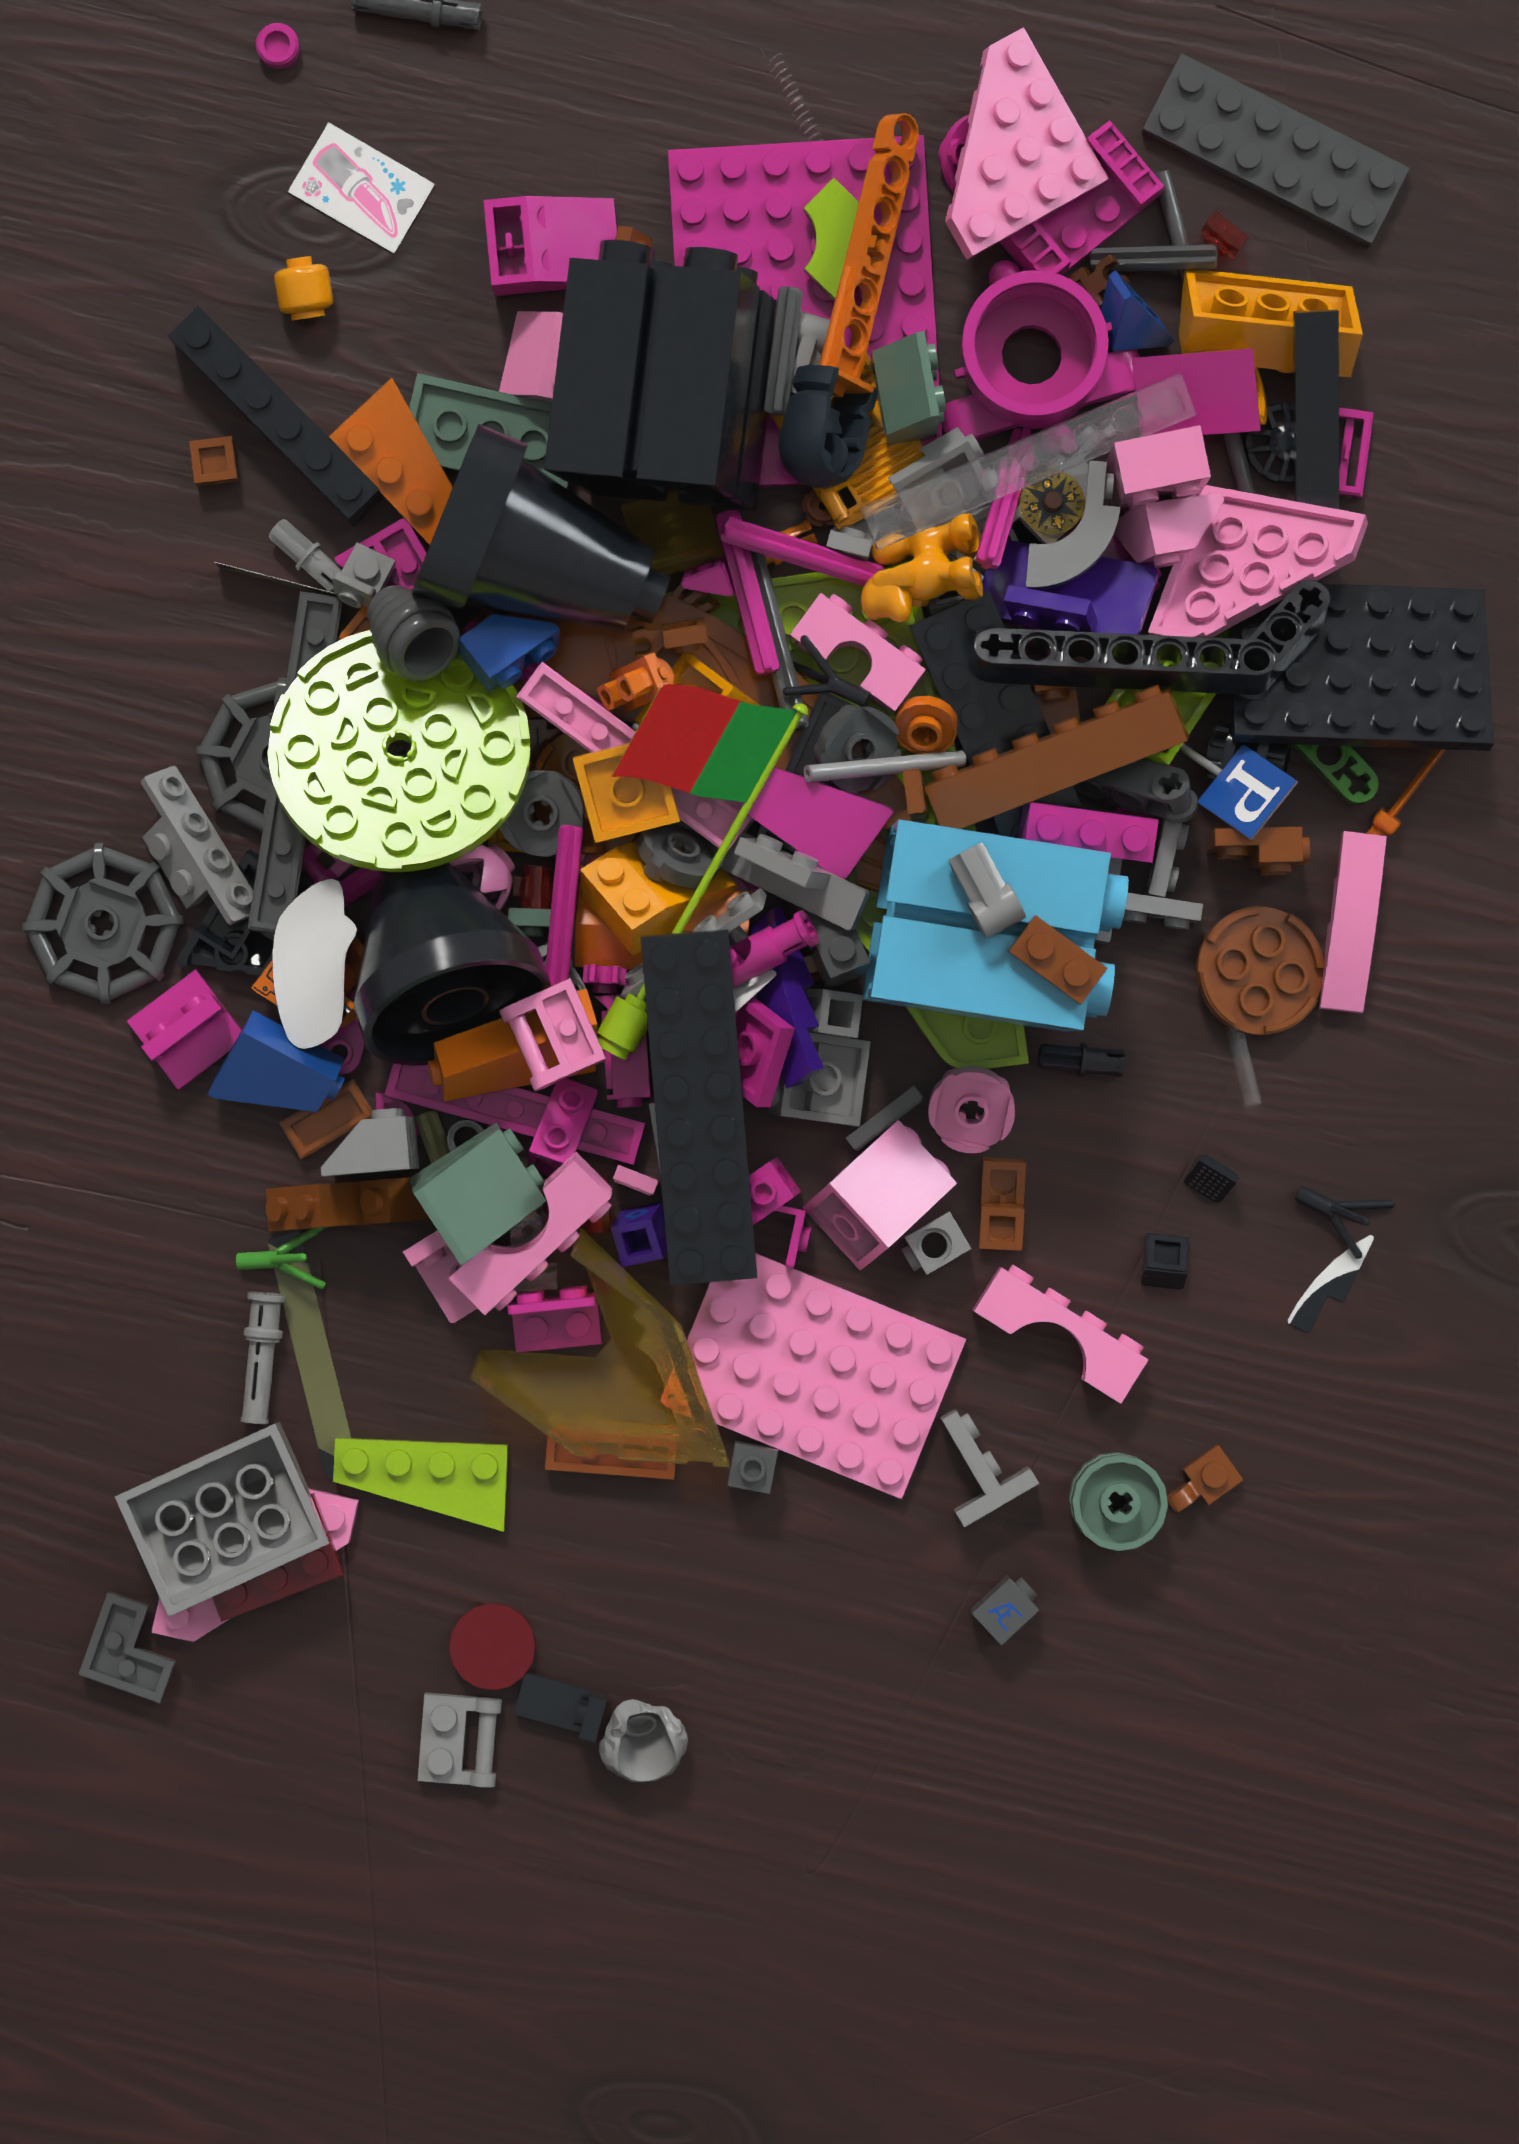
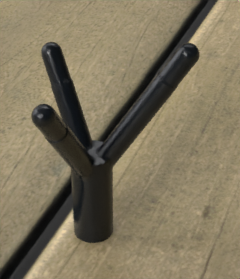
M807 635L801 636V643L824 674L793 661L795 671L821 684L785 687L783 694L785 696L832 693L864 707L871 692L839 678Z
M1301 1185L1295 1197V1201L1329 1218L1356 1259L1362 1258V1252L1338 1216L1363 1226H1368L1370 1224L1368 1218L1350 1210L1393 1208L1395 1206L1393 1200L1335 1201L1304 1185Z

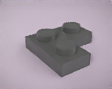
M111 1591L107 1592L78 1675L161 1703L177 1660L136 1646L150 1605Z

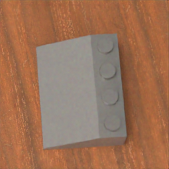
M280 1422L115 1496L168 1617L330 1543L298 1461Z

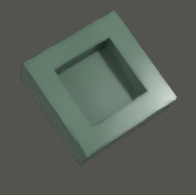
M509 908L508 919L527 937H543L544 929H549L551 909Z

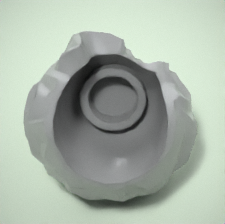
M634 1699L627 1700L619 1704L612 1713L610 1721L606 1726L604 1737L599 1742V1754L607 1770L615 1773L618 1777L632 1783L656 1781L671 1775L679 1765L681 1757L687 1750V1732L680 1719L673 1716L669 1708L665 1706H652Z

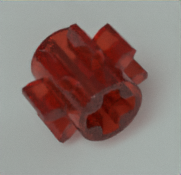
M525 865L523 866V877L513 876L512 897L522 898L521 908L551 909L555 867Z

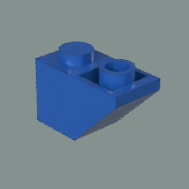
M493 614L458 638L460 643L458 654L488 693H490L499 686L505 689L513 685L522 676V670L534 662L540 665L541 662L544 663L549 660L558 650L560 629L552 622Z

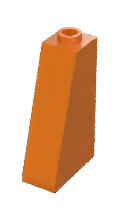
M587 989L578 990L579 998L597 1036V1021ZM537 1011L528 1013L525 1017L548 1069L559 1065L560 1063ZM502 1018L434 1042V1060L428 1061L431 1084L433 1087L440 1085L444 1102L531 1085L529 1079L533 1077L510 1024L504 1023ZM596 1065L571 1076L596 1072Z

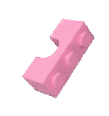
M820 593L790 634V641L808 653L800 641L801 636L807 635L826 661L829 660L835 651L843 647L850 646L862 650L870 661L871 670L860 687L870 691L869 699L894 716L898 708L904 703L923 677L926 670L920 665L923 659L905 645L897 649L886 641L885 638L888 633L873 621L867 619L863 624L850 614L853 608L837 595L832 594L830 598H827Z

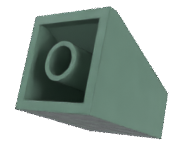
M497 1122L409 1178L414 1195L461 1266L546 1202L541 1192V1189L544 1187V1179L534 1164L528 1168L525 1167L517 1155L524 1150L510 1128L502 1132Z

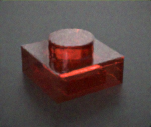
M1217 210L1205 222L1200 232L1206 237L1204 239L1206 245L1213 244L1216 246L1219 256L1223 257L1227 254L1232 259L1243 249L1249 238Z

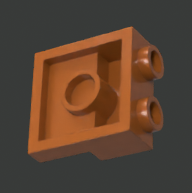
M1262 827L1253 840H1250L1234 828H1216L1206 836V853H1217V860L1232 861L1242 860L1243 856H1248L1249 852V869H1260L1262 877L1286 876V873L1292 872V868L1303 867L1304 863L1310 862L1309 837H1302V827Z

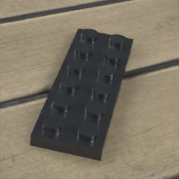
M989 590L983 591L981 598L976 600L965 599L908 625L939 698L948 703L957 715L958 729L956 737L962 751L966 755L969 766L974 764L972 757L984 751L996 748L999 755L1014 749L1012 741L1036 732L1038 739L1051 734L1030 685L984 682L977 677L973 670L976 637L986 629L1005 628ZM989 654L991 657H997V655ZM1012 654V659H1017V654ZM1073 786L1034 800L1083 809ZM1023 805L991 817L999 835L1018 838Z

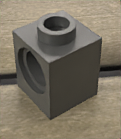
M735 1440L727 1486L770 1494L778 1449Z

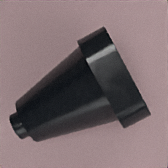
M478 424L411 593L423 598H429L448 607L451 613L459 616L464 605L616 631H623L630 616L652 624L671 578L670 575L651 568L655 550L526 461L523 457L528 446L527 443Z

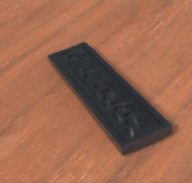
M728 929L640 936L670 1286L757 1278Z

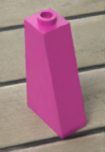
M774 766L748 815L799 852L819 860L818 865L824 870L846 879L891 817L894 810L882 803L821 782L807 783L804 776ZM728 800L740 810L744 802Z

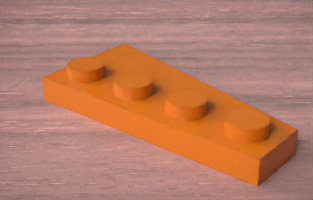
M391 377L329 437L380 489L386 499L430 545L453 487Z

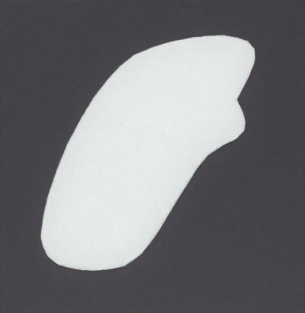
M334 879L320 881L299 895L280 916L275 930L273 979L279 1015L288 1040L296 1047L302 1049L320 1045L337 1033L343 1018L346 952L356 936L357 928L352 920L344 914L343 889L339 881Z

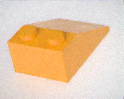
M637 841L615 847L580 869L582 897L632 956L642 951L640 936L668 934L674 930L695 892L688 887L678 886L666 880L658 882L649 878L643 870L645 862L639 855ZM720 869L716 877L710 882L690 919L731 891L737 889L736 882L725 870Z

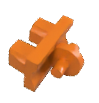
M655 652L609 673L611 681L597 687V692L607 711L622 706L626 714L651 703L662 684H673V670L665 660L657 658Z

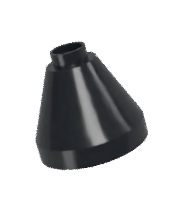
M448 862L436 867L410 872L379 871L381 878L373 889L354 1001V1011L364 1043L374 1056L394 1064L428 1065V1061L434 1060V1042L501 1019L502 1017L499 1012L501 1009L551 987L538 947L455 866H451Z

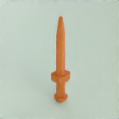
M1437 749L1431 755L1389 812L1380 807L1373 817V826L1366 834L1390 836L1395 833L1401 825V821L1396 818V815L1432 770L1446 749Z

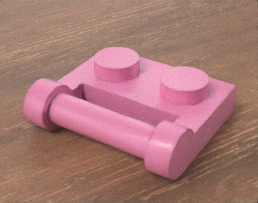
M570 978L499 1011L504 1023L510 1024L533 1077L529 1080L534 1091L544 1089L564 1078L607 1060ZM535 1010L560 1063L550 1069L547 1067L525 1015Z

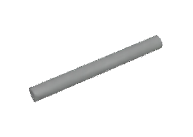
M960 750L813 764L804 767V778L809 783L902 774L903 771L918 769L921 772L933 771L952 764H956L957 768H963L966 765V755L964 751Z

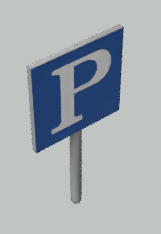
M1184 743L1179 749L1183 754L1217 776L1197 802L1250 840L1254 839L1298 783L1297 780L1244 744L1223 770Z

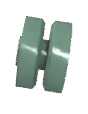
M1120 1452L1099 1454L1084 1463L1073 1477L1068 1494L1070 1514L1079 1530L1098 1546L1116 1551L1136 1549L1153 1539L1164 1524L1168 1508L1166 1488L1157 1472L1136 1456ZM1114 1492L1124 1496V1504L1119 1508H1112L1110 1506L1112 1502L1109 1500V1497Z

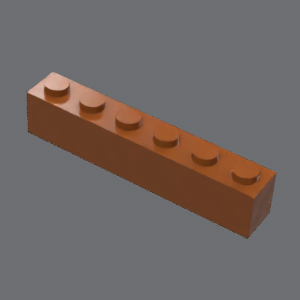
M1158 685L1145 688L1133 694L1136 701L1119 707L1118 701L1107 703L1093 710L1095 717L1081 723L1078 722L1075 716L1053 725L1055 733L1038 739L1036 732L1012 741L1014 749L999 755L996 748L973 756L972 761L974 764L958 770L956 764H952L931 773L934 780L928 782L924 788L939 825L962 829L1188 741L1189 734L1171 688L1160 691Z

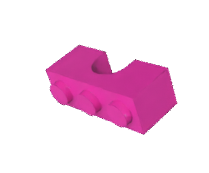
M1032 801L1022 806L1018 838L1109 852L1113 858L1153 863L1159 820L1147 816L1087 810L1066 805Z

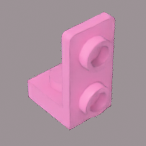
M438 1230L403 1251L410 1265L417 1268L449 1322L455 1323L478 1309L448 1279L451 1268L458 1261Z

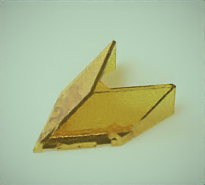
M580 1227L577 1231L580 1236L573 1243L571 1257L587 1269L611 1339L596 1357L532 1352L516 1353V1351L481 1349L475 1358L471 1380L573 1455L590 1457L591 1453L618 1455V1459L688 1464V1461L713 1463L715 1467L730 1468V1461L681 1324Z

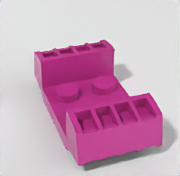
M1110 120L1086 138L1109 179L1000 241V244L1023 271L1042 270L1060 275L1069 272L1090 255L1094 248L1100 247L1167 190Z

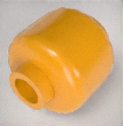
M311 256L287 259V268L277 271L274 275L279 310L284 314H291L292 321L325 316L324 309L329 308L333 303L328 268L323 264H312Z

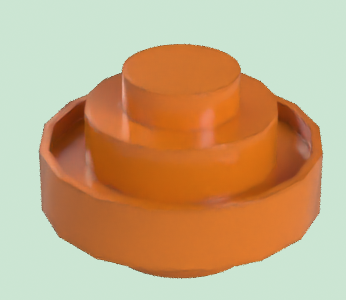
M916 696L908 699L898 708L894 718V723L900 737L896 735L898 743L913 754L944 752L954 743L957 735V715L953 708L940 698Z

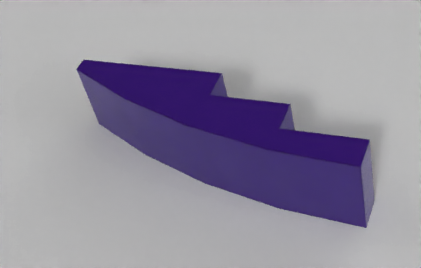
M781 906L774 907L750 925V936L768 926L775 928L787 922ZM800 950L788 955L786 962L772 968L776 972V976L757 993L758 1000L795 1028L781 1071L786 1088L799 1086L824 1068L809 1034L819 1026V1023L804 992L815 983Z

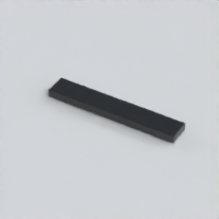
M1337 309L1293 311L1294 501L1339 509V311Z

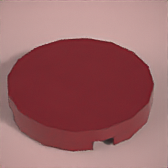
M491 1602L476 1606L461 1616L452 1631L449 1651L453 1666L462 1679L477 1688L497 1690L510 1687L524 1677L533 1663L536 1641L532 1627L522 1613L509 1605Z

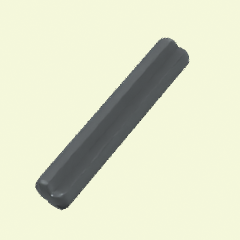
M1213 244L1094 248L1090 256L1091 269L1095 271L1097 264L1109 254L1114 255L1119 263L1111 267L1108 272H1114L1115 270L1116 272L1185 270L1187 268L1199 270L1215 269L1218 264V250Z
M780 287L777 294L763 401V411L774 416L785 415L790 398L803 300V291L796 287Z

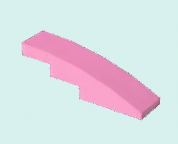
M1343 831L1341 834L1337 877L1334 880L1331 918L1327 926L1324 955L1325 966L1323 968L1319 1009L1357 1014L1363 1013L1377 923L1387 836Z

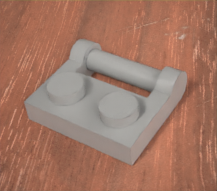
M425 1693L417 1781L495 1787L496 1773L492 1772L496 1717L498 1713H501L502 1699ZM467 1711L480 1712L475 1770L463 1769Z

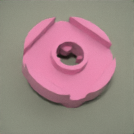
M968 1066L960 1069H950L944 1073L942 1079L932 1090L928 1109L929 1121L932 1128L941 1137V1141L951 1149L963 1153H981L989 1149V1146L996 1144L1000 1139L1002 1141L1008 1136L1012 1129L1015 1118V1102L1009 1083L995 1072L982 1067ZM968 1101H976L979 1107L984 1108V1112L981 1116L976 1113V1119L966 1118V1111L959 1108L963 1103L968 1104Z

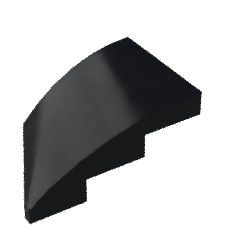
M249 849L239 862L238 867L254 891L259 854ZM300 882L298 896L310 887ZM213 902L175 962L181 966L198 965L214 967L216 970L228 972L238 970L260 976L273 959L275 934L249 931V918L233 925L227 924Z

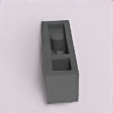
M788 902L793 916L795 913L803 910L811 919L818 933L819 944L813 947L807 945V948L826 990L866 975L870 960L856 928L853 931L846 930Z

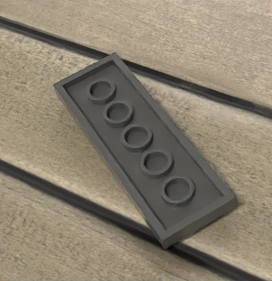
M1183 53L1180 54L1141 132L1368 247L1371 246L1410 169L1398 161Z

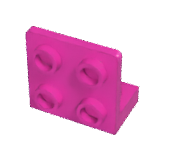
M587 1285L562 1287L559 1290L560 1295L545 1297L544 1289L518 1292L516 1300H512L507 1306L508 1315L512 1314L516 1353L602 1344L597 1292H587Z

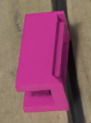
M621 994L595 996L607 1008V1011H601L602 1022L616 996L623 999ZM647 1032L636 1052H630L626 1061L604 1050L607 1059L605 1060L607 1090L613 1089V1095H607V1100H617V1108L643 1106L642 1098H651Z

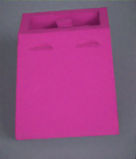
M519 196L483 200L491 286L494 296L566 290L570 258L598 260L600 242L603 240H615L617 227L614 198Z

